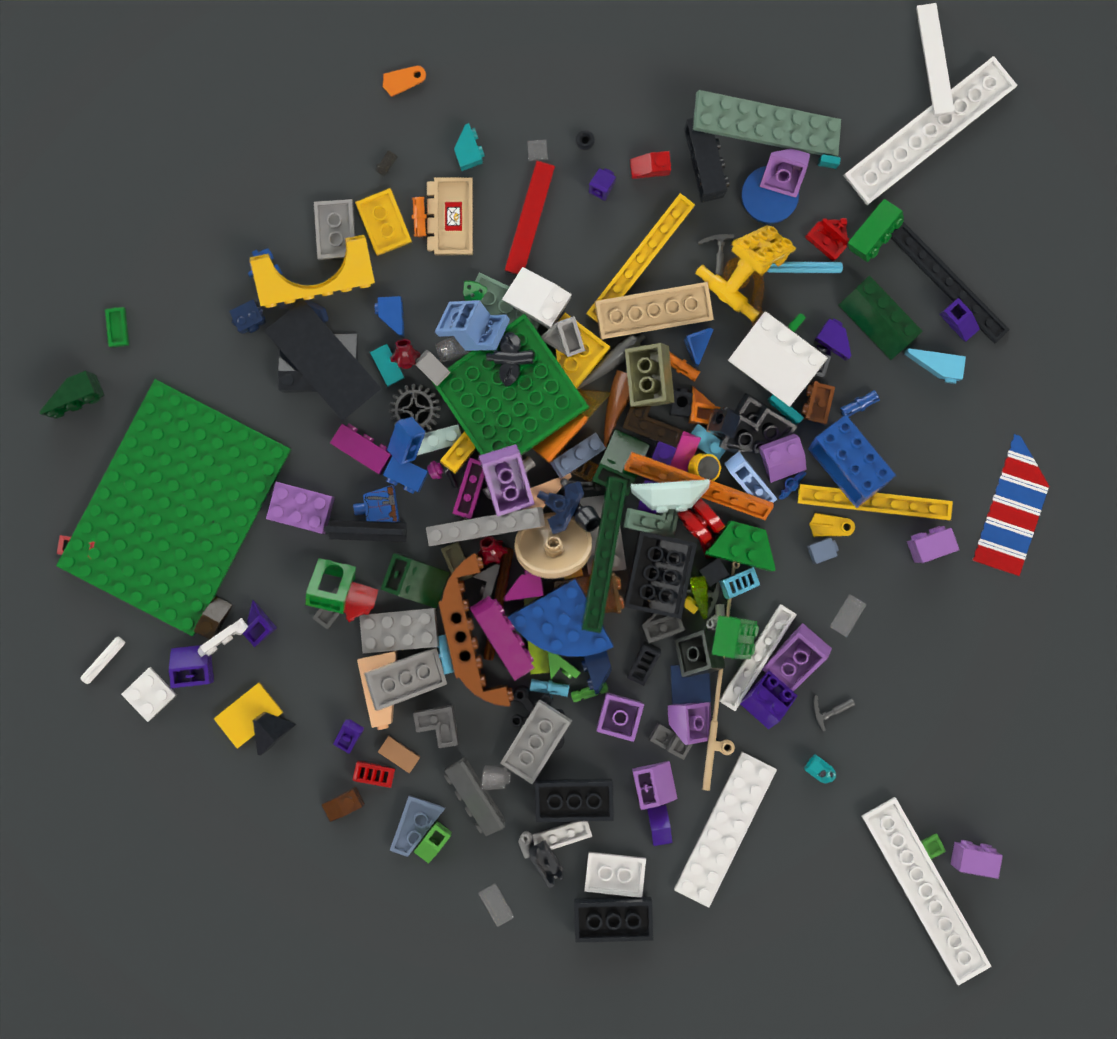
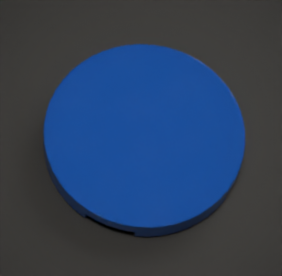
M766 166L756 169L747 177L742 187L741 199L744 209L756 221L765 224H775L785 220L793 213L798 204L799 192L797 197H792L760 187Z

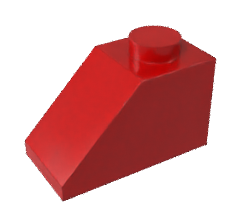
M653 152L630 159L632 179L670 175V152Z

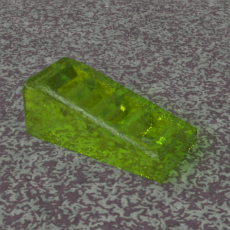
M704 576L691 577L690 585L703 619H707L708 596L706 579Z

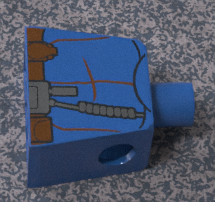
M393 485L363 494L364 503L353 504L354 514H366V520L369 522H400L395 486Z

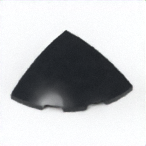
M745 393L734 411L735 414L741 416L734 438L722 437L719 447L734 453H759V446L791 435L797 428V425L761 401Z

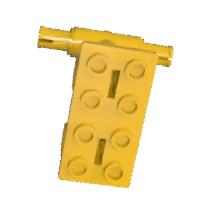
M769 225L733 241L731 251L740 259L737 263V268L728 282L720 275L713 274L705 265H701L695 273L702 280L708 282L709 289L721 301L727 303L736 312H742L752 322L760 316L761 312L748 303V298L740 293L738 289L754 271L759 275H763L772 263L779 267L785 262L790 253L796 249L789 239L781 236L776 228Z

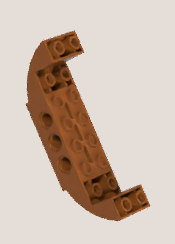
M478 553L465 559L450 576L444 589L443 599L439 602L455 677L460 678L465 686L481 699L496 705L510 706L511 701L514 699L512 687L508 688L507 684L485 689L487 685L486 676L481 674L480 670L483 662L481 655L477 656L476 649L479 648L476 636L473 637L474 623L473 619L468 617L467 612L470 610L468 599H464L463 595L466 587L464 580L460 581L459 579L462 576L482 572L481 568H484L482 556L478 557ZM454 612L461 614V622H456L453 619ZM459 631L464 632L466 640H459L457 633ZM467 650L470 652L471 658L464 659L461 652Z

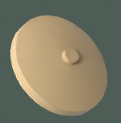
M555 512L544 514L545 526L518 531L515 538V553L517 560L525 570L543 578H560L575 573L587 563L592 552L591 533L582 529L575 522L574 516H572L566 530L556 534L552 533L548 518L556 515Z

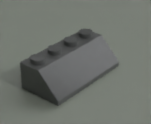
M464 756L447 767L444 777L450 785L453 784L456 788L454 792L460 801L463 800L466 804L465 810L470 817L473 816L477 821L475 826L478 831L488 836L503 829L506 824L504 816L467 758Z

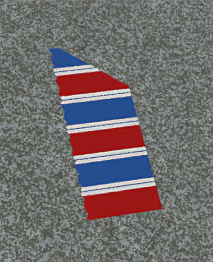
M1014 434V440L1011 442V449L1008 451V458L1005 460V467L1002 469V476L999 478V485L996 487V494L993 496V503L990 505V512L987 514V521L984 523V530L981 532V539L978 541V548L975 550V557L973 558L975 562L1020 576L1049 489V484L1022 437Z

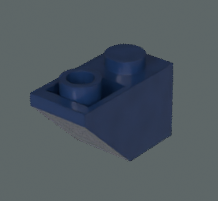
M606 650L601 653L584 656L585 660L581 661L584 672L588 671L590 678L587 679L590 690L594 689L595 694L600 693L612 671Z

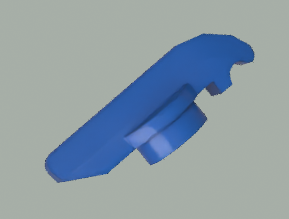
M802 471L794 478H788L785 481L786 488L781 491L779 499H785L792 491H795L799 486V482L806 475V472Z

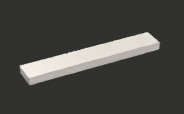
M936 3L917 6L916 10L934 117L954 114Z
M779 604L755 642L754 655L751 656V659H744L719 699L721 703L736 711L797 614Z

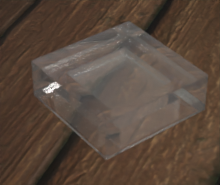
M546 140L527 141L529 162L548 160Z

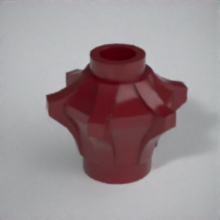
M401 339L396 342L395 352L390 359L391 362L398 363V367L409 369L416 364L415 360L421 356L420 352L413 348L410 340Z
M491 536L481 540V550L478 555L483 557V564L487 565L490 562L500 563L502 555L508 552L507 548L502 546V540H495Z

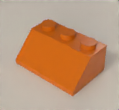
M581 413L532 449L550 464L586 424L588 418Z

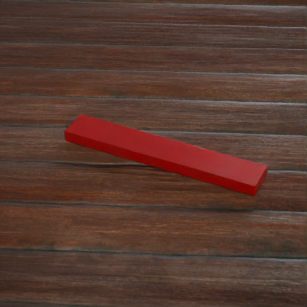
M536 161L505 267L506 272L518 275L522 267L526 268L554 173V165Z

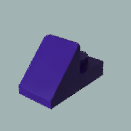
M346 719L333 745L350 754L364 731V727L350 719Z

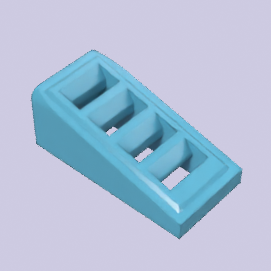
M754 567L719 581L725 599L733 598L760 585ZM749 573H751L754 582L752 584L750 583L747 575ZM744 576L747 586H744L741 577ZM736 579H738V582L741 587L740 589H738L735 581ZM729 582H732L735 591L731 590Z

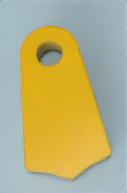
M814 513L809 524L813 537L849 536L855 530V524L851 519ZM846 523L850 526L848 531L843 528Z

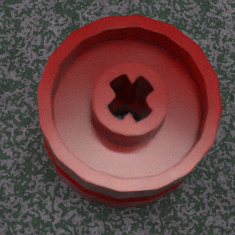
M699 498L691 507L695 514L688 509L686 511H679L677 516L684 523L683 525L705 545L712 539V535L706 527L714 533H719L725 525L712 509Z

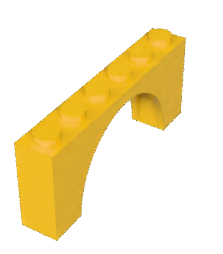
M359 235L345 238L346 252L341 267L330 279L316 285H300L289 281L276 270L269 254L250 257L260 305L270 308L276 306V303L284 302V304H290L299 298L309 300L313 299L314 295L322 294V296H329L333 294V291L341 290V292H348L353 287H370L375 281L365 236Z

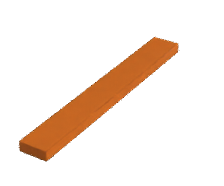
M631 452L624 465L625 471L659 483L706 480V478ZM709 480L708 490L701 496V498L763 520L767 519L774 507L773 502Z

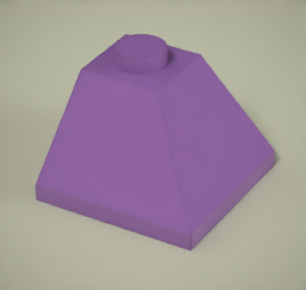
M792 148L771 152L760 187L797 197L808 167L810 154Z
M710 702L668 705L669 725L685 745L708 741L711 722Z

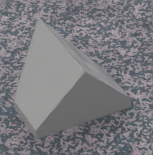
M575 316L556 322L541 336L544 342L567 357L585 351Z

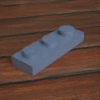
M594 433L550 462V464L561 479L605 450L606 447L598 435Z

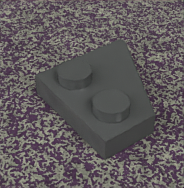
M655 613L642 625L649 644L685 631L681 619Z

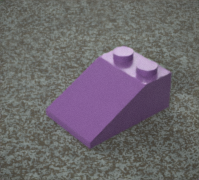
M802 623L769 659L762 670L765 673L767 671L772 672L794 692L829 657L832 648Z

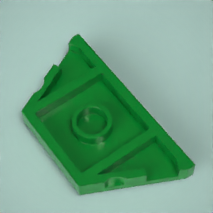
M728 521L722 533L716 537L713 545L705 553V555L759 569L775 571V564L766 530L750 525Z

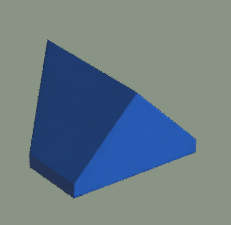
M712 328L687 335L684 339L686 348L696 367L701 362L714 330Z

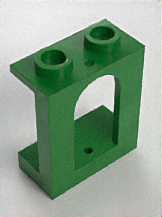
M319 558L306 592L305 605L343 614L352 581L355 580L356 567ZM324 574L342 578L337 594L318 590Z

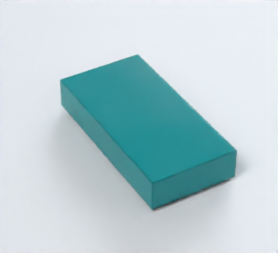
M388 344L370 352L388 387L405 378L398 364L391 362L390 357L393 354Z
M773 394L767 400L769 404L796 425L804 418L791 406L789 407Z

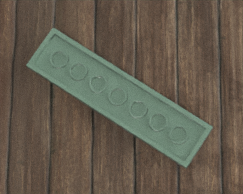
M702 90L696 92L693 130L786 149L792 148L816 155L826 154L838 157L841 119Z

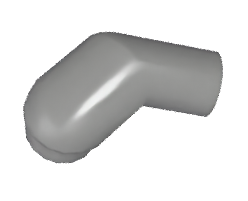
M715 604V615L706 622L708 629L716 630L718 615L725 616V604Z
M528 831L523 832L518 841L525 859L530 857L529 848H531L530 845L533 840L532 834Z

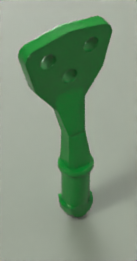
M466 280L463 288L465 301L482 300L487 292V287L478 282Z

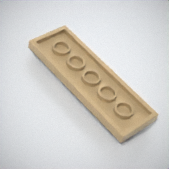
M708 282L594 301L601 339L714 320Z

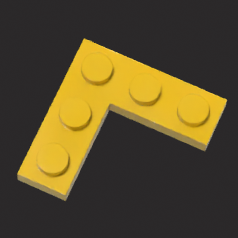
M465 431L440 460L441 464L455 474L476 450V447Z

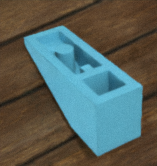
M910 348L904 352V355L937 378L945 379V383L956 384V381L963 379L966 356Z

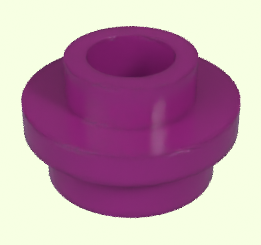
M432 461L427 466L432 479L442 478L444 471L440 463Z

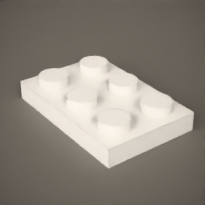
M588 852L584 891L642 898L646 858Z

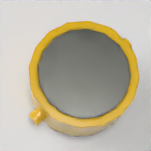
M699 453L694 455L689 461V473L711 481H715L720 475V461L712 454Z

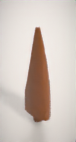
M619 370L616 371L608 398L604 428V446L606 448L622 412L630 401L627 373Z

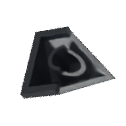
M263 712L253 720L257 754L260 756L264 754L296 724L267 712Z

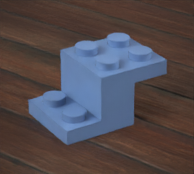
M480 300L449 302L435 333L439 337L454 336L465 351L496 350L510 319L507 315H490Z

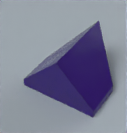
M252 600L246 623L248 627L242 634L256 647L277 627L257 603Z

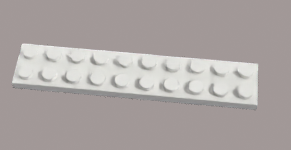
M993 56L951 89L954 114L934 117L933 106L931 105L844 174L845 179L866 205H869L1018 85Z
M893 797L863 814L862 818L956 984L960 985L992 967L897 799Z

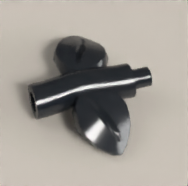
M507 332L500 341L501 351L494 350V353L486 354L487 361L501 364L499 375L506 387L512 385L520 375L519 365L534 363L533 350L520 351L521 341L516 334Z

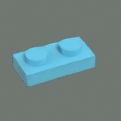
M697 424L691 434L701 438L697 448L705 454H712L719 460L726 451L719 447L721 440L712 433L707 432L700 424Z

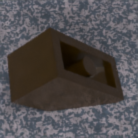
M215 596L201 615L194 632L208 639L216 636L233 604Z

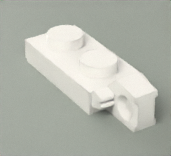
M242 618L201 645L197 652L201 657L205 654L210 656L218 650L216 646L221 643L225 645L233 639L232 635H241L248 627Z

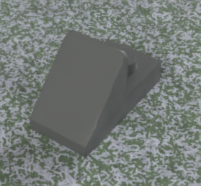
M498 564L473 576V578L487 582L486 585L482 584L479 595L483 596L482 600L487 596L490 598L492 596L500 569Z

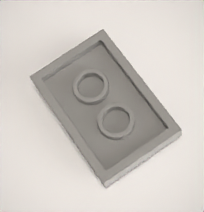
M353 200L314 202L317 259H344L346 252L345 238L355 236Z

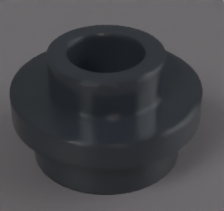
M584 130L577 134L576 145L580 149L588 150L593 147L595 138L591 132ZM587 138L589 142L584 144L581 140Z

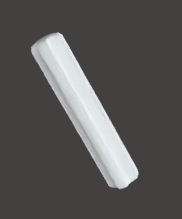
M116 637L80 679L86 684L91 683L123 647L125 641L120 637Z

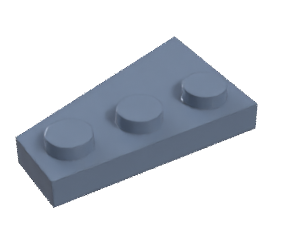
M409 795L390 851L408 857L446 807Z

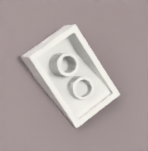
M522 267L502 300L550 329L567 306L572 294Z

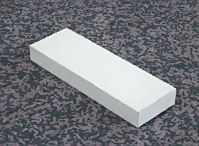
M578 821L554 827L532 836L534 845L546 840L553 850L592 837L588 821Z

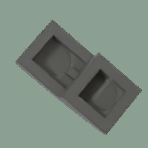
M658 722L648 738L651 742L683 760L693 745H685L674 731Z

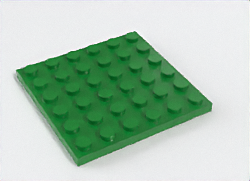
M525 313L510 323L503 336L507 332L516 334L521 341L520 351L533 350L534 363L519 365L520 375L512 385L506 387L502 383L499 375L501 364H494V361L486 360V354L494 353V350L471 351L447 368L450 374L438 386L434 384L480 455L517 445L520 455H523L590 408ZM499 342V345H498V347H497V349H496L497 351H501V350H500V342Z

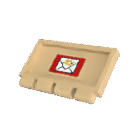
M434 178V181L427 182V196H434V199H427V215H434V218H427V234H434V237H427V251H434L435 255H473V178Z

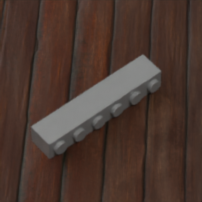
M542 507L510 512L501 516L491 515L426 527L429 546H436L545 526Z

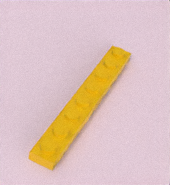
M680 193L596 301L625 296L691 212L695 204ZM594 303L586 315L598 323Z
M799 484L797 499L798 504L940 520H951L953 501L876 493L856 508L839 488Z

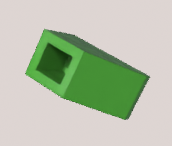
M436 821L414 850V853L429 864L450 838L452 832Z

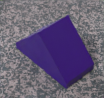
M666 805L648 808L653 846L672 843L671 826Z

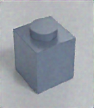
M831 538L807 546L813 564L838 556L837 551L839 549L835 540L832 541Z

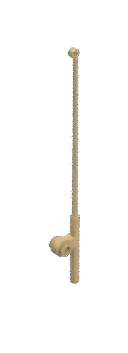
M732 563L731 576L735 574V569L740 567V563ZM730 582V587H731V590L733 591V585H732V582ZM732 598L727 601L726 616H730ZM723 669L718 671L713 718L710 722L702 790L710 791L714 752L720 751L724 755H730L735 749L734 743L728 739L716 741ZM726 744L729 745L728 750L724 749V746Z

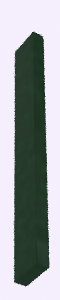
M611 476L607 478L581 630L602 632L628 482L626 479Z

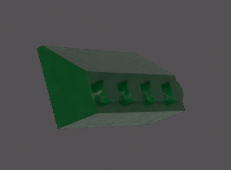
M868 276L838 305L889 360H892L923 332L871 276Z

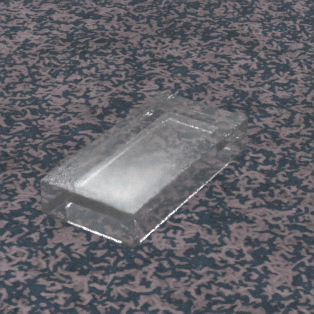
M849 594L831 623L830 628L847 637L867 604Z
M496 883L478 893L497 927L514 918Z

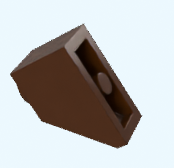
M354 787L323 803L322 807L331 822L356 811L365 803L357 787Z

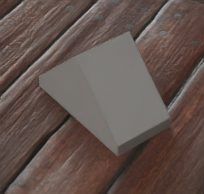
M428 350L416 360L415 365L436 386L450 374L448 369Z

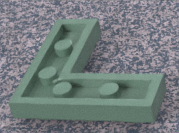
M627 508L624 527L674 538L678 521L677 513L679 511L668 509L667 512L656 515Z

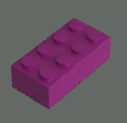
M487 596L469 608L514 680L534 669L531 663L534 661L533 657L525 646L522 647L525 644L516 631L512 632L515 628L506 615L502 616L505 612L496 599L492 600Z

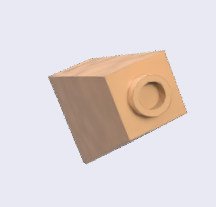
M397 650L357 660L372 728L377 727V730L389 728L388 724L393 722L394 705L378 711L375 710L364 673L396 662Z

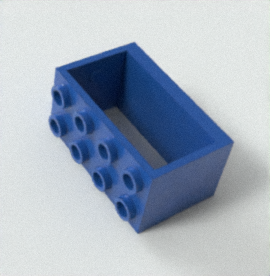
M847 415L818 435L808 448L856 508L880 491L896 476Z

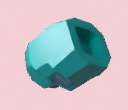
M816 754L810 758L804 767L806 772L821 783L833 782L836 778L834 768Z

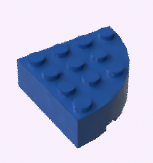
M576 577L508 615L510 622L523 637L537 647L553 654L569 657L588 656L614 647V643L604 626H602L601 633L581 630L587 596Z

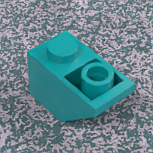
M469 123L465 124L454 148L461 171L483 164L482 157H485L482 147L477 146L475 141L478 139L475 128L471 129Z

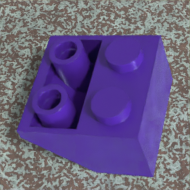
M201 645L171 648L169 662L171 688L204 685L214 682L212 657L207 654L202 657L197 651Z
M767 671L747 693L740 705L767 729H770L781 721L797 698V695L772 672Z

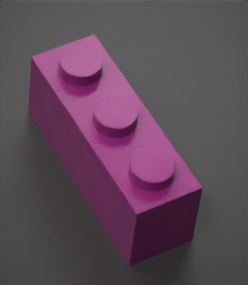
M348 423L347 426L341 424L330 444L381 475L392 457L387 447L382 444L378 447L373 443L374 439L367 434L359 435L356 433L358 429Z
M469 458L453 510V514L468 519L473 518L485 480L481 462Z

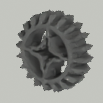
M412 384V390H409V387L405 385L406 392L404 393L401 389H398L400 397L393 395L392 397L397 401L396 403H389L391 406H395V409H389V413H395L390 419H397L399 421L402 419L400 414L404 413L410 414L418 423L421 414L430 412L427 420L419 425L423 429L427 427L431 431L432 427L429 424L437 425L433 418H440V415L435 413V411L441 410V407H435V404H438L440 401L438 399L432 400L436 394L433 392L428 395L430 392L428 387L423 392V385L421 384L418 390H416L415 384ZM411 395L410 404L400 408L402 401ZM417 395L424 396L429 401L430 406L419 405ZM414 401L417 408L423 409L417 412L415 416L412 411H409L411 408H413L412 406L414 405Z

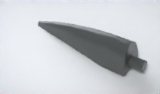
M643 333L636 337L630 334L608 352L579 385L577 390L626 362L625 349L640 347V343L646 339Z

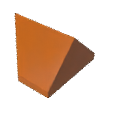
M692 385L693 397L688 423L708 425L711 413L714 412V409H720V407L715 406Z

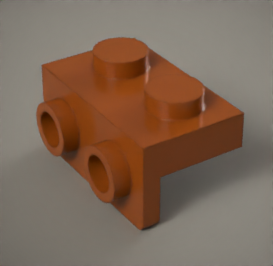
M813 381L811 385L808 384L806 390L808 401L803 404L801 412L804 415L803 420L827 424L835 391L834 386L821 384L818 381Z

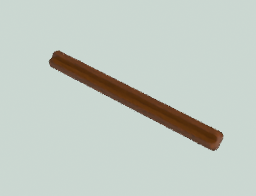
M507 548L508 552L502 555L494 597L502 608L504 606V597L506 595L514 552L512 548ZM487 638L484 659L493 661L495 649Z

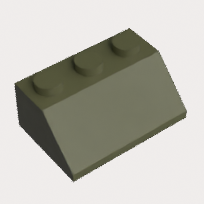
M657 343L625 349L630 406H658L675 403L669 346Z

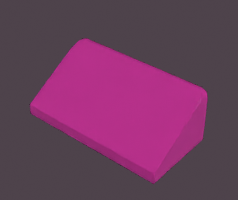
M683 431L670 466L687 472L689 461L695 455L701 438Z

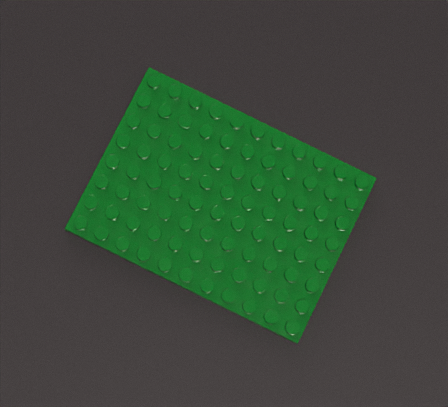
M154 379L56 566L165 623L194 636L196 633L194 629L201 615L214 599L292 449ZM95 542L94 548L90 549L89 543Z

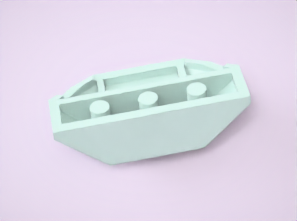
M706 479L631 484V492L651 510H656L658 513L667 512L668 509L686 511L708 490L710 481Z

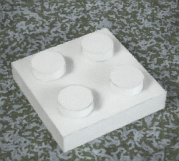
M149 667L121 695L149 722L177 694Z

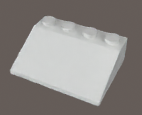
M765 311L728 361L790 407L827 360V357Z

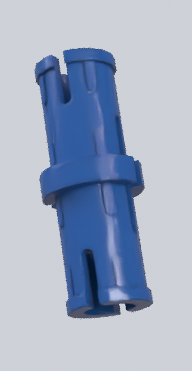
M873 390L865 396L857 397L854 399L855 401L841 407V413L843 416L847 415L849 417L856 412H862L866 407L880 401L879 396Z

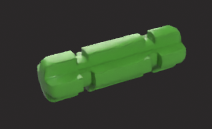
M606 682L602 690L600 691L601 694L608 692V686ZM589 687L583 688L581 691L571 692L573 702L598 695L595 694L594 689L590 690Z

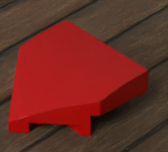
M841 218L840 220L823 219L811 229L805 238L834 262L845 250L849 242L846 229L847 218Z
M352 582L344 610L348 622L353 621L358 616L370 613V610L374 608L378 589Z

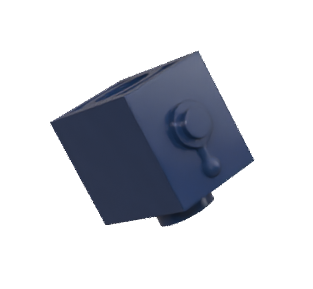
M255 300L248 301L229 311L232 316L231 321L242 334L248 331L253 333L260 329L259 326L267 323L265 316H263L262 307L258 306Z

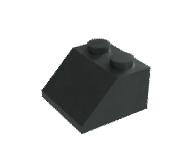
M703 630L675 640L682 677L711 673L726 668L724 657L712 654L716 630Z

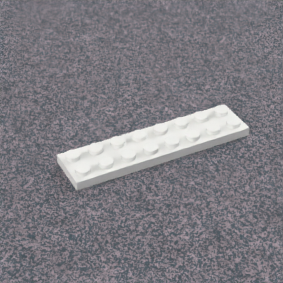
M741 752L674 888L675 891L710 907L777 771L776 768Z

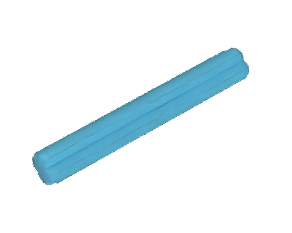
M784 262L778 267L772 263L767 272L841 273L843 264L841 262Z

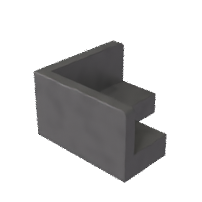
M453 705L419 710L413 713L416 733L435 729L438 748L459 744Z

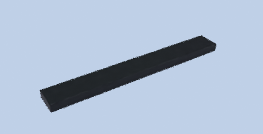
M904 222L900 228L895 229L891 233V239L952 301L959 298L968 307L980 330L994 344L1010 330Z

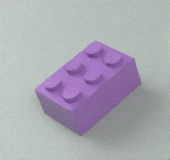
M517 445L479 456L497 516L535 505Z
M276 482L266 519L325 534L324 526H328L335 497Z

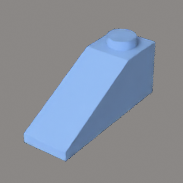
M740 452L724 463L731 475L748 494L773 503L778 500Z

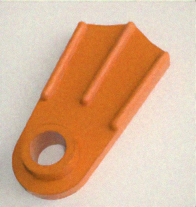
M413 66L383 74L382 87L393 97L422 83L426 78V72L421 66ZM416 73H421L419 78H415Z

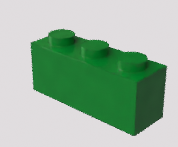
M883 199L848 242L849 250L867 263L871 258H875L882 244H886L892 236L891 233L902 225L904 221L903 211Z

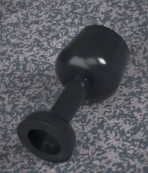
M579 503L576 508L575 522L586 532H592L598 528L600 517L592 506L583 507Z

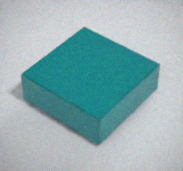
M822 154L819 158L818 166L837 169L841 158Z

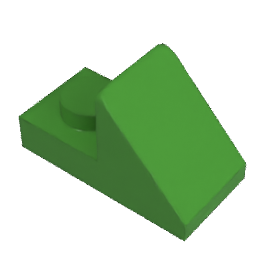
M548 652L551 679L560 667L563 668L562 673L570 679L572 676L575 679L579 676L581 672L563 657Z

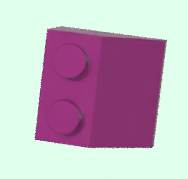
M525 570V574L518 578L504 597L505 601L544 596L541 577Z

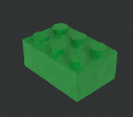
M718 615L712 654L734 659H751V656L755 653L754 638L758 635L759 631L757 621Z

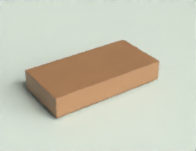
M388 736L378 753L409 774L420 759L419 755L391 736Z

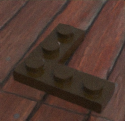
M651 406L630 407L623 429L677 448L683 430L647 417Z

